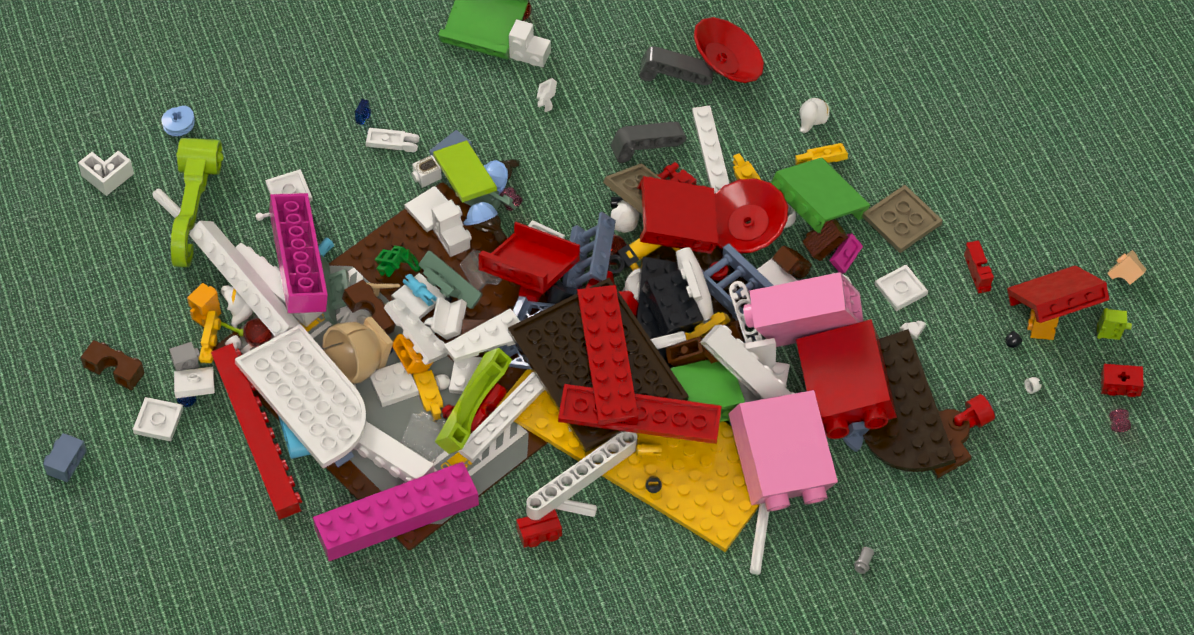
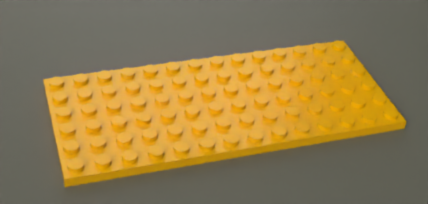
M527 369L523 373L519 380L514 384V386L499 402L497 407L533 372V370ZM546 390L514 420L515 423L578 462L603 445L601 444L585 453L573 432L569 431L567 423L558 422L559 411ZM724 421L719 423L717 444L636 433L637 444L641 442L643 444H661V457L644 456L641 458L636 455L635 451L602 476L726 552L759 508V504L751 505L732 426ZM651 476H656L661 480L662 488L657 493H651L646 489V480ZM649 482V483H648V484H653V483H654V484H658V482Z

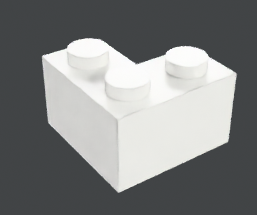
M516 19L509 33L510 58L529 63L533 66L544 67L551 52V40L534 36L533 24Z
M119 151L105 162L93 152L78 162L81 176L106 196L134 174L131 160Z
M451 199L431 208L433 231L449 256L452 257L470 249L472 237L470 232L463 228L460 207L455 205Z

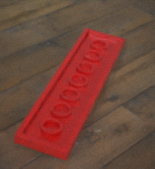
M616 285L577 289L598 424L638 420V410Z
M564 384L558 422L717 444L721 405L635 394L638 420L599 425L593 388Z

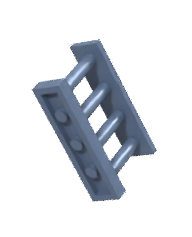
M600 212L598 225L586 231L578 225L572 227L570 241L580 245V261L564 274L562 281L564 286L581 289L582 284L592 278L599 282L606 279L616 220ZM596 234L595 240L589 243L590 237ZM593 250L592 256L587 258V253ZM590 266V271L584 274L585 268Z
M728 243L723 247V259L705 272L702 270L709 293L737 321L738 318L731 296L723 288L739 277H743L748 282L745 284L748 291L774 285ZM726 265H730L735 269L733 273L717 284L710 278ZM740 288L739 290L734 292L737 293L740 298L742 297L741 291L743 290V288ZM740 306V313L744 314L743 308Z

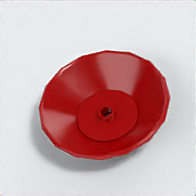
M716 17L702 19L695 26L694 40L697 50L713 72L741 83L756 81L763 74L764 61L761 52L753 39L740 27Z
M756 178L739 179L724 185L715 193L717 246L720 249H723L729 243L739 253H753L768 247L781 235L788 221V205L783 193L773 184Z

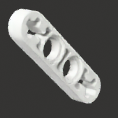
M740 281L732 283L729 292L745 342H754L753 338L750 337L748 339V336H753L757 333L758 336H755L756 341L764 340L763 335L756 329L752 332L746 331L744 314L740 313L739 310L743 303L751 304L747 286ZM737 286L743 288L741 295L743 298L747 297V299L740 300L739 295L734 293L737 290Z

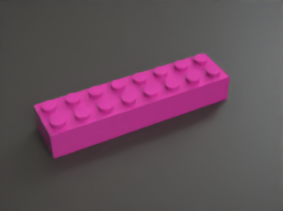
M308 193L270 194L269 213L287 313L326 312L328 294Z
M460 462L314 516V529L328 561H332L479 505L477 489L464 463Z

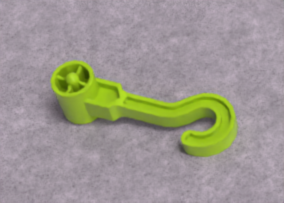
M181 138L179 141L176 157L178 171L184 173L185 190L180 213L174 219L172 226L171 261L174 267L189 268L192 263L194 245L188 244V235L190 230L194 228L200 197L206 190L208 175L220 174L224 159L221 140Z

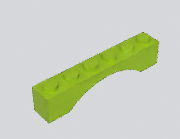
M499 347L484 354L435 440V443L448 454L463 449L471 434V424L480 404L492 387L505 374L512 361Z

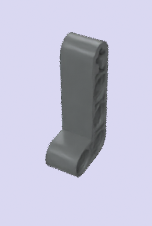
M649 47L641 60L639 76L644 81L654 80L658 73L700 85H709L713 80V71L704 60L663 48Z
M679 122L625 126L616 132L611 143V149L617 161L625 163L632 158L635 150L679 146L686 141V136Z

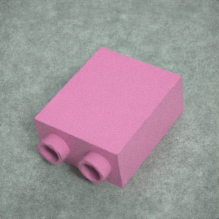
M841 272L750 290L751 304L744 305L743 308L748 328L754 327L766 339L775 338L776 347L797 343L796 339L864 321L860 293Z
M814 390L740 403L729 413L751 505L765 503L767 511L770 512L789 507V498L802 496L804 504H813L828 498L826 491L835 485L838 480Z

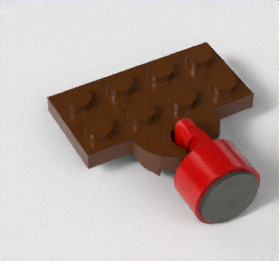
M979 394L966 401V410L963 412L955 409L938 410L956 463L932 470L937 478L971 460V455L963 445L970 436V428L974 426L980 428L995 420V410L985 395Z

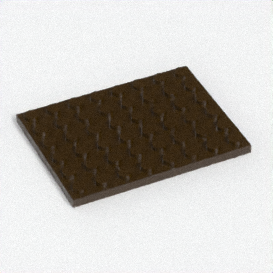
M607 278L589 288L614 284L610 278ZM617 290L634 393L687 401L689 398L688 394ZM577 294L508 327V333L558 411H560L564 384L593 388ZM567 423L585 453L609 441L617 434L625 432Z

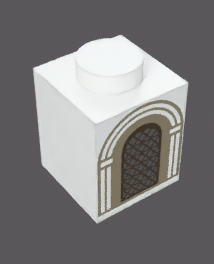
M432 155L412 164V177L415 182H419L422 188L442 179L441 168Z

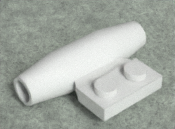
M690 247L683 248L676 252L678 269L681 271L683 279L687 280L689 285L686 286L688 295L696 301L704 319L702 323L705 324L714 315L711 295L694 253Z

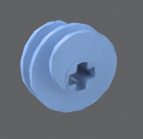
M186 105L171 108L162 116L163 129L171 136L186 135L195 124L194 113Z

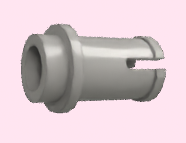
M863 547L858 560L854 562V569L858 573L865 574L869 571V563L874 555V551L871 548Z

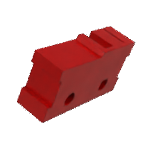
M980 241L967 242L964 257L978 294L989 292L992 288L991 284L994 276L990 266L982 267L981 265L986 264L988 261Z

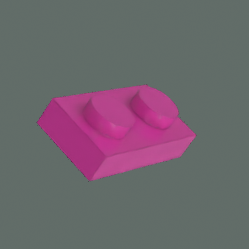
M853 233L847 234L848 239L840 244L829 260L837 271L842 274L846 273L863 247Z

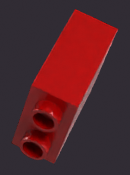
M872 319L796 339L806 390H814L823 427L828 438L840 439L847 436L850 432L849 425L851 423L864 421L866 428L878 429L884 427L888 420L897 418L879 337Z

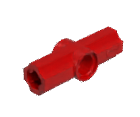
M496 383L483 399L473 418L471 433L497 408L499 402L504 398L507 390L503 386Z

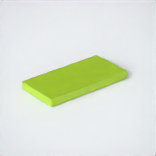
M467 140L433 152V157L462 203L497 191L496 184Z

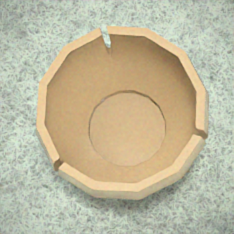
M372 317L365 318L363 324L345 322L329 327L323 336L322 348H326L323 351L352 384H356L371 377L376 369L378 370L386 366L394 342Z

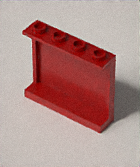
M643 176L637 186V189L642 190L644 230L640 235V242L680 249L690 247L692 251L712 254L718 244L714 188Z
M515 222L514 233L492 253L481 251L478 254L479 270L544 294L580 261V245Z
M1076 265L1007 288L1010 306L1023 303L1034 310L1036 322L1043 323L1109 300L1107 283Z

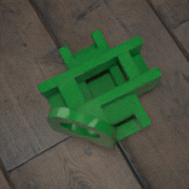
M394 246L392 250L383 249L375 258L379 265L376 269L381 276L386 274L387 277H390L395 269L400 268L399 264L401 262L408 263L415 272L421 270L416 257L409 249L406 250L402 246Z

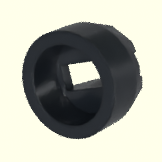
M1012 331L1006 336V345L1008 347L1016 348L1022 344V338L1017 332Z
M651 476L646 480V489L649 492L657 493L661 490L662 483L658 477ZM649 482H658V484H654V483H653V484H648V483H649Z

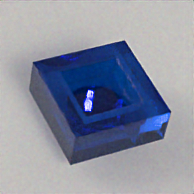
M361 99L355 110L356 123L363 125L365 120L369 119L371 115L369 101Z

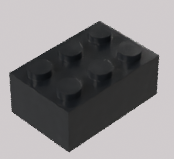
M680 270L647 279L642 288L662 336L684 331V333L694 331V328L704 320L696 301L688 295L686 286L689 285L687 280L683 279Z

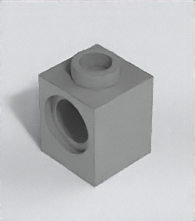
M192 342L169 349L176 371L199 367L200 353L198 348L194 349Z

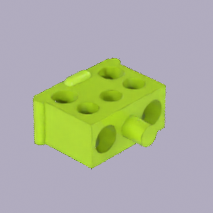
M1105 308L1097 323V338L1120 340L1124 330H1131L1132 323H1127V311Z

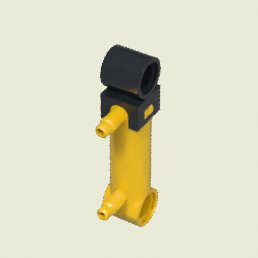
M639 238L618 250L615 255L610 256L608 271H611L613 277H616L623 269L625 271L629 268L632 271L640 269L637 262L642 257H646L661 247V245L640 242ZM672 247L676 252L680 250V248ZM611 262L617 264V270H614L610 267Z

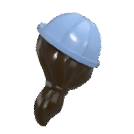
M495 160L484 165L486 171L496 184L497 191H499L498 195H501L506 183L511 178L512 168H517L520 165L519 160Z
M486 202L473 204L468 211L467 219L463 222L464 225H472L476 230L492 233L499 245L507 240L506 234L501 229V219L497 215L498 213L495 208Z

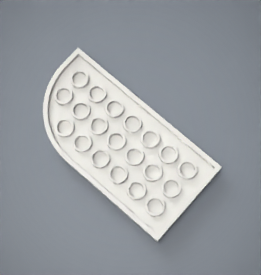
M301 324L235 359L237 367L322 468L343 458L358 444L366 424V410L363 399L354 385Z

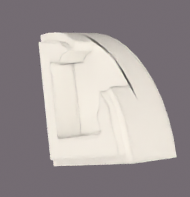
M922 321L904 323L900 327V332L909 329L911 337L917 340L926 327V323Z

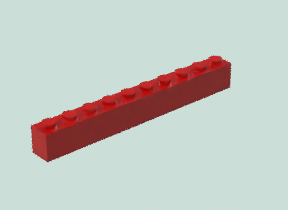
M233 343L212 351L211 354L278 519L281 520L300 512L299 504L302 503L299 493H294L292 489L295 487L292 476L287 477L285 471L289 470L285 459L280 460L279 455L282 452L279 444L273 443L272 439L276 437L272 427L267 428L266 426L269 420L265 411L261 412L259 407H262L259 396L254 397L255 387L235 364V359L241 356L240 350H235Z

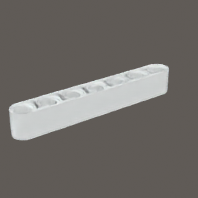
M626 431L617 434L530 495L526 501L527 516L532 520L541 519L636 451L637 434Z

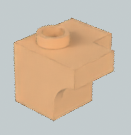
M1132 250L1127 255L1124 253L1116 260L1118 263L1109 270L1108 275L1112 279L1117 277L1123 278L1131 285L1145 273L1146 268Z

